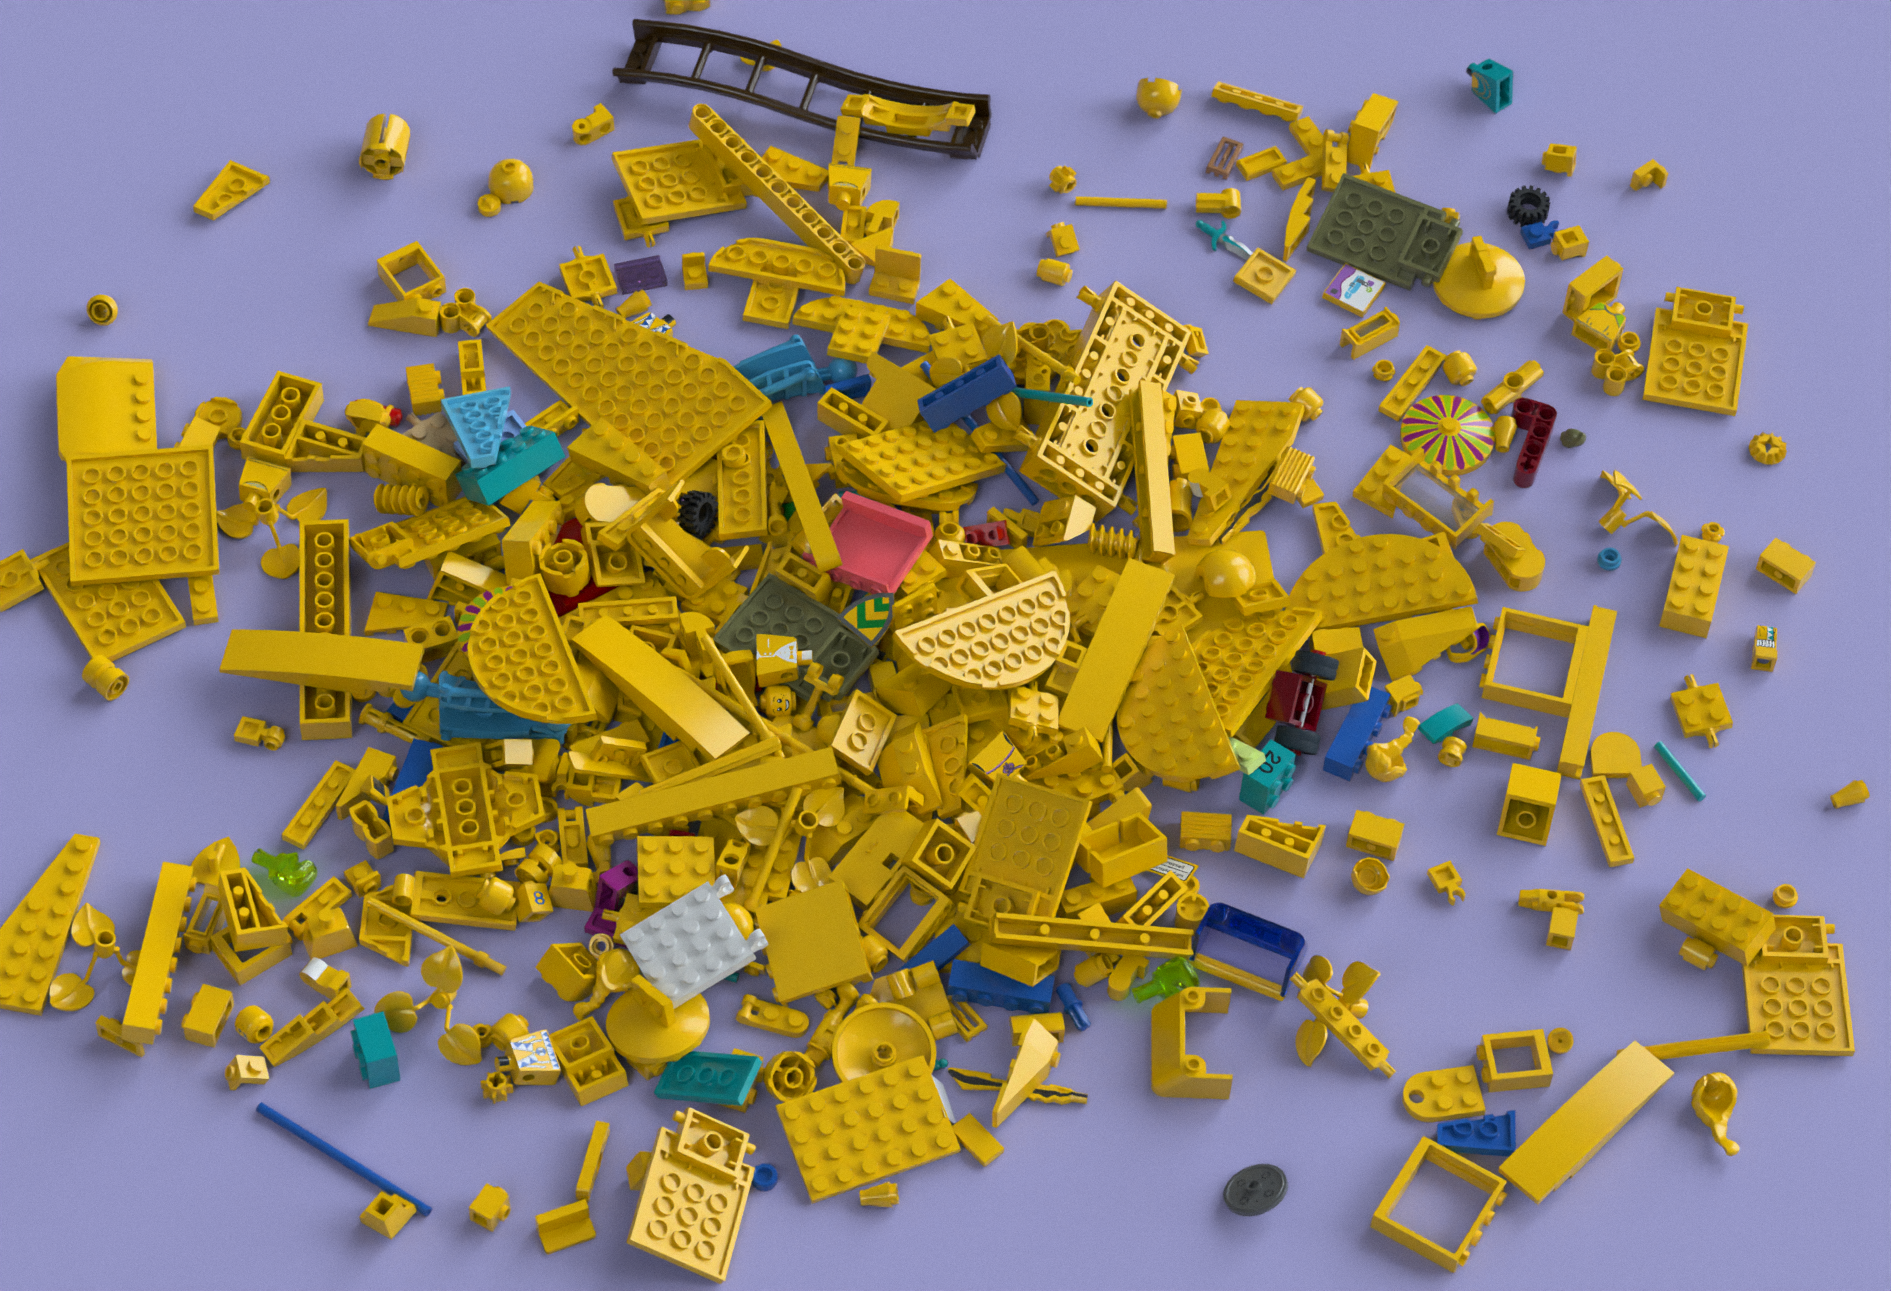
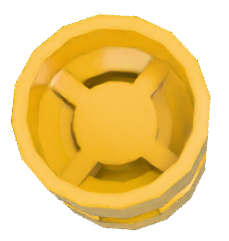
M98 655L91 659L82 672V679L108 701L117 699L122 695L130 680L126 673L120 668H115V664L104 655Z
M538 844L530 852L528 858H525L515 869V875L521 883L527 881L547 883L549 877H552L555 865H562V861L553 849L547 845Z

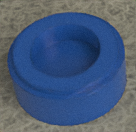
M770 1164L757 1165L752 1178V1185L759 1191L772 1190L778 1182L777 1170Z

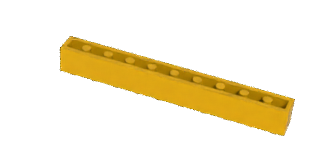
M828 747L585 810L595 846H608L613 844L614 841L622 839L632 840L641 834H655L673 826L683 827L688 822L696 820L707 821L713 816L720 814L730 815L739 809L747 807L751 809L757 808L763 803L771 801L781 802L789 797L793 786L801 788L800 796H805L814 790L832 789L837 784H841L833 748Z

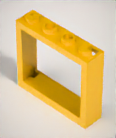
M1502 607L1500 617L1495 616L1492 628L1497 630L1496 635L1491 634L1488 649H1492V654H1486L1483 668L1488 669L1487 674L1482 673L1479 687L1484 688L1481 698L1568 718L1589 626ZM1505 628L1574 644L1562 698L1493 682Z
M1423 1136L1374 1212L1370 1227L1454 1273L1459 1265L1463 1267L1470 1256L1468 1250L1471 1245L1477 1246L1483 1234L1480 1231L1482 1227L1490 1225L1495 1215V1212H1493L1495 1206L1503 1204L1507 1193L1504 1192L1507 1181ZM1425 1159L1491 1194L1455 1254L1389 1218Z

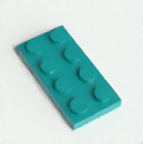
M691 1051L682 1056L680 1060L667 1063L654 1094L658 1099L742 1106L762 1061L758 1056Z

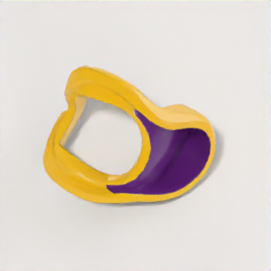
M1477 623L1479 629L1470 634L1474 640V647L1471 651L1452 653L1450 646L1446 649L1451 662H1468L1488 648L1490 632L1484 623Z

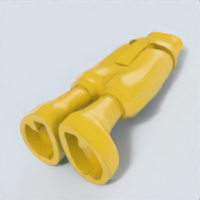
M851 983L837 986L836 990L839 996L837 1007L823 1015V1020L807 1043L808 1049L804 1054L817 1067L824 1060L831 1058L833 1040L838 1027L844 1021V1015L855 1004L856 1008L854 1011L863 1006L878 1003L869 994L864 993L859 998L857 989Z

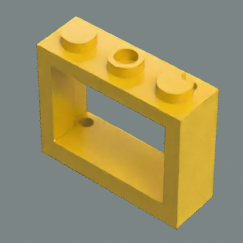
M903 865L901 869H897L895 874L891 875L890 883L887 887L877 893L874 898V904L870 909L862 913L861 918L858 920V927L866 935L875 936L890 953L906 963L924 948L956 905L951 899ZM912 882L935 899L936 903L899 949L876 932L874 928L907 885Z

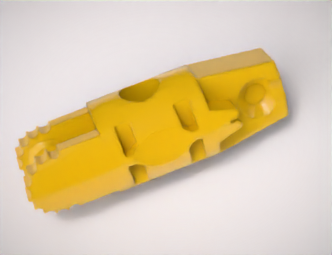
M1540 888L1520 890L1518 906L1544 912H1552L1553 907H1565L1579 912L1578 914H1583L1584 906L1579 902L1584 900V893Z

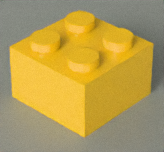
M936 818L925 821L900 863L940 892L951 890L977 847Z

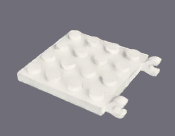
M726 874L720 876L713 886L709 882L704 883L620 934L647 981L672 1000L674 1009L757 959L754 952L765 948L769 944L761 929L753 931L749 938L745 940L720 901L721 897L734 891Z

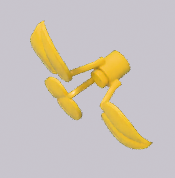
M1011 321L988 329L984 335L983 344L989 356L995 357L1000 354L1014 374L1015 364L1013 361L1017 355L1018 342L1015 324ZM953 357L938 359L931 365L929 370L930 379L937 389L965 374L962 373L961 362ZM1013 392L1001 395L986 405L989 419L999 428L1016 431L1021 425V403Z
M1616 469L1613 471V476L1604 470L1601 471L1600 478L1607 479L1617 488L1619 494L1612 508L1598 521L1610 534H1613L1621 525L1625 528L1632 522L1648 517L1664 527L1672 536L1675 547L1678 545L1677 537L1670 525L1653 511H1645L1625 520L1624 518L1627 515L1620 509L1627 498L1629 500L1632 499L1631 493L1639 500H1642V497L1637 489Z
M326 488L309 490L295 496L287 505L288 512L280 508L279 504L275 505L271 499L263 498L256 503L255 512L245 510L242 504L217 511V522L221 530L234 539L249 537L253 533L254 526L259 525V521L269 526L277 548L269 549L264 553L261 558L262 569L271 577L287 579L299 569V549L295 544H286L281 547L274 524L279 518V513L291 520L296 518L298 521L321 520L327 510Z
M835 786L828 790L818 789L812 791L803 801V812L800 813L797 820H791L788 828L793 826L799 835L806 836L805 862L796 863L791 871L793 886L803 892L830 883L828 876L831 874V869L828 863L821 857L809 860L812 833L817 825L830 828L838 825L843 819L845 811L843 787ZM760 806L752 809L748 808L736 814L734 821L739 833L746 841L755 846L766 847L772 841L777 828L778 817L769 807Z
M85 903L78 911L71 930L72 938L79 946L89 947L94 944L93 957L86 975L81 980L78 975L73 973L61 974L53 980L50 986V1004L52 1007L62 1011L80 1010L91 1003L94 997V989L86 983L89 981L98 957L107 959L115 954L119 963L125 966L122 970V978L130 986L133 984L141 950L129 952L125 961L120 954V948L115 946L116 936L114 934L115 926L113 921L107 915L93 908L89 903Z
M450 945L441 951L431 954L424 960L421 966V975L425 983L431 987H437L431 996L420 1004L413 1006L411 995L403 991H394L378 1001L374 1013L384 1011L389 1029L394 1032L404 1033L410 1031L417 1023V1015L414 1011L421 1009L429 1003H432L435 1008L446 1009L444 1024L446 1034H443L438 1039L439 1050L446 1059L453 1063L474 1065L482 1061L481 1043L476 1031L469 1025L461 1023L455 1024L451 1029L449 1028L451 1010L453 1009L451 1002L456 998L457 990L460 988L463 980L460 960L453 946Z
M1319 955L1311 957L1304 969L1302 978L1307 983L1317 979L1331 994L1339 997L1338 1001L1356 1018L1362 1019L1368 1011V1002L1362 997L1372 987L1381 973L1363 962L1355 961L1347 967L1343 974L1342 985L1344 988L1341 990L1342 993L1326 984L1333 974L1329 960ZM1318 1018L1315 1021L1305 1020L1296 1034L1295 1045L1298 1056L1309 1067H1311L1314 1059L1320 1054L1327 1040V1028Z

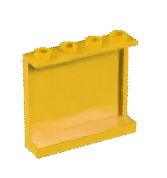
M842 879L755 908L757 916L753 918L756 930L761 929L769 943L761 950L764 956H768L769 964H766L769 978L774 979L776 987L772 988V992L777 1003L780 1002L784 1007L789 1008L788 1002L861 979L863 983L873 981L848 888Z

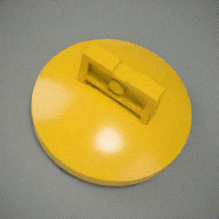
M1482 236L1472 237L1471 242L1456 246L1440 282H1433V288L1442 304L1456 313L1479 320L1502 316L1513 309L1523 295L1525 277L1520 264L1511 254L1497 246L1484 243Z
M640 974L631 979L633 988L622 994L613 1003L607 1015L606 1031L611 1045L619 1054L635 1063L655 1064L680 1060L682 1056L688 1054L702 1043L710 1025L709 1008L706 1000L700 993L674 1009L672 1000L652 986Z

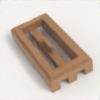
M1222 137L1206 167V173L1214 172V176L1219 177V175H1222V179L1227 180L1243 150L1244 143ZM1225 144H1229L1218 167L1214 166ZM1234 146H1235L1236 149H1235V151H1234V153H1233V155H1232V157H1231V159H1230V161H1229L1227 167H1226L1225 169H1223V167H1224L1226 161L1228 160V158H1229V156H1230V154H1231V152H1232V150H1233V148H1234Z

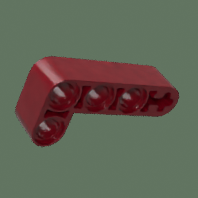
M1522 397L1514 401L1511 417L1516 420L1517 428L1526 430L1528 433L1516 463L1513 481L1520 488H1529L1535 481L1554 429L1557 411L1551 405Z

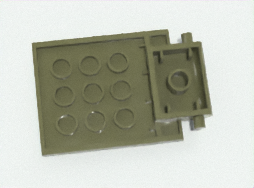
M1343 173L1307 245V251L1342 265L1345 263L1375 278L1411 291L1416 278L1421 279V284L1425 287H1429L1433 282H1440L1463 234V230L1458 227L1460 224L1458 219L1453 218L1450 224L1444 222L1447 216L1445 211Z
M771 573L763 579L713 637L715 646L725 653L751 650L756 655V658V634L795 637L797 639L798 651L812 650L813 662L824 666L818 678L819 680L828 684L833 673L844 677V682L839 689L838 695H830L825 691L823 692L822 697L827 702H830L832 699L842 700L879 655V650L876 648L879 642L872 648L869 647L837 620L836 617L840 615L839 613L817 602ZM810 665L799 666V679L779 684L780 686H789L791 691H795L797 696L807 702L815 688L813 684L804 680Z

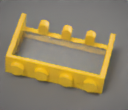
M1420 447L1383 482L1382 496L1389 504H1394L1401 509L1405 516L1417 521L1425 531L1432 532L1433 534L1445 531L1450 547L1456 550L1457 546L1488 516L1493 515L1494 501L1490 498L1485 504H1482L1478 501L1479 492L1475 488H1471L1466 492L1460 487L1459 476L1453 474L1448 479L1442 474L1440 462L1435 461L1431 465L1423 460L1424 449Z

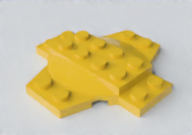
M480 742L431 749L433 771L427 775V780L423 786L418 788L414 785L386 798L393 844L433 849L438 854L448 858L451 878L502 870L499 849L505 845L511 836L545 821L538 775L511 771L498 774L492 770L490 764L483 761Z

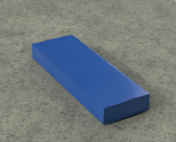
M953 924L896 971L906 968L910 969L930 961H934L937 971H939L971 944Z

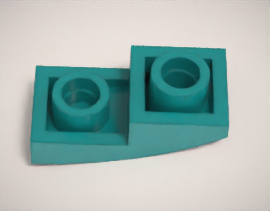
M1457 703L1426 719L1418 726V730L1429 741L1436 744L1442 742L1444 738L1452 736L1454 731L1471 726L1474 718Z

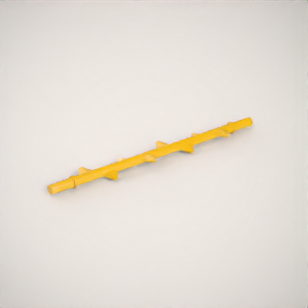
M674 663L672 664L726 711L731 710L753 724L740 704L715 689L716 678L714 676L701 681L695 674L692 675ZM762 719L768 730L773 731L775 736H778L780 742L792 748L791 757L814 751L791 737V724L788 723L777 728ZM753 725L752 734L755 736L760 735ZM837 765L840 780L848 783L850 787L853 786L864 794L866 790L875 789L859 779L857 775H853Z

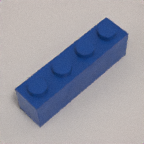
M1000 354L918 399L919 411L935 433L940 429L947 428L954 421L967 417L972 411L981 406L990 404L997 397L1008 394L1017 386L1014 374Z
M1371 686L1368 701L1352 704L1325 756L1323 771L1349 782L1354 773L1359 774L1364 762L1361 759L1363 755L1367 756V747L1373 744L1371 741L1373 736L1378 737L1383 726L1381 723L1382 719H1387L1391 712L1392 705L1389 704L1391 694Z
M414 738L391 796L414 785L418 788L423 786L427 780V775L433 771L430 750L443 748V746ZM387 806L383 814L382 820H384L388 824L391 830Z
M953 959L947 996H952V999L956 1002L978 1003L984 1007L996 1006L1008 1011L1019 1010L1031 1014L1049 1013L1055 976L1049 975L1032 987L980 966V963Z

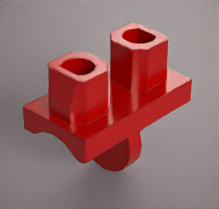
M1006 520L963 527L966 543L992 547L1010 544Z

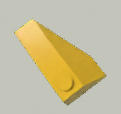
M1470 606L1396 620L1375 628L1373 631L1379 651L1393 682L1409 674L1411 676L1417 674L1423 669V665L1432 659L1436 660L1439 658L1442 651L1451 645H1457L1479 629L1473 608Z
M583 654L577 663L578 669L596 711L597 720L609 724L618 705L619 688Z
M1033 1017L1028 1018L1017 1044L1020 1047L1016 1060L1012 1059L1009 1065L1008 1082H1003L992 1110V1127L997 1128L1049 1076L1052 1067L1057 1068L1061 1053L1058 1052V1041Z

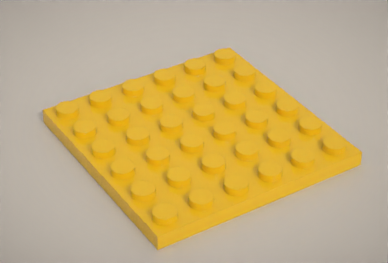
M213 445L66 456L71 586L220 575Z

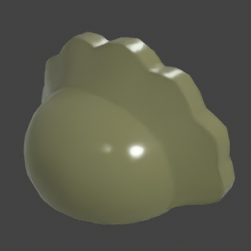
M1567 429L1561 432L1560 440L1562 445L1567 448L1581 446L1586 441V434L1576 429Z

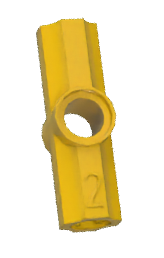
M1528 360L1515 372L1507 373L1499 385L1482 397L1481 403L1485 411L1490 415L1497 414L1509 403H1513L1516 399L1521 398V394L1543 377L1544 371L1541 369L1540 364L1535 360Z

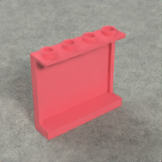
M845 491L841 497L843 508L829 527L843 565L825 572L829 574L830 579L834 582H842L853 589H860L872 595L877 593H895L933 537L930 521ZM803 552V560L817 567L813 554Z

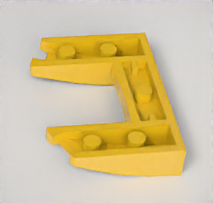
M787 538V546L773 549L772 542H768L749 596L769 573L778 577L775 570L786 555L793 551L794 547L789 543L792 538ZM832 581L833 588L822 604L841 614L850 606L855 589L842 582Z

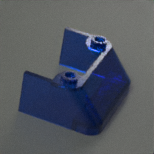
M1224 903L1211 904L1195 932L1191 949L1193 950V955L1189 960L1194 962L1211 928L1291 959L1286 968L1280 996L1285 997L1292 983L1289 979L1298 971L1308 949L1307 940L1297 931Z

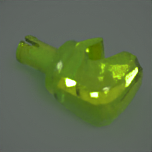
M258 848L257 852L255 851L252 856V863L269 870L268 877L272 880L273 884L292 897L304 894L318 875V870L312 861L305 860L299 862L297 852L289 854L282 852L275 857Z
M1177 956L1157 967L1156 971L1152 972V981L1132 988L1134 998L1137 999L1136 1002L1138 1004L1156 995L1161 996L1164 1000L1178 993L1180 990L1177 987L1183 989L1200 987V979L1193 966L1185 958Z

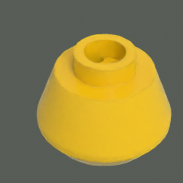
M99 294L93 296L88 301L86 312L92 322L106 326L115 321L118 315V308L112 297Z

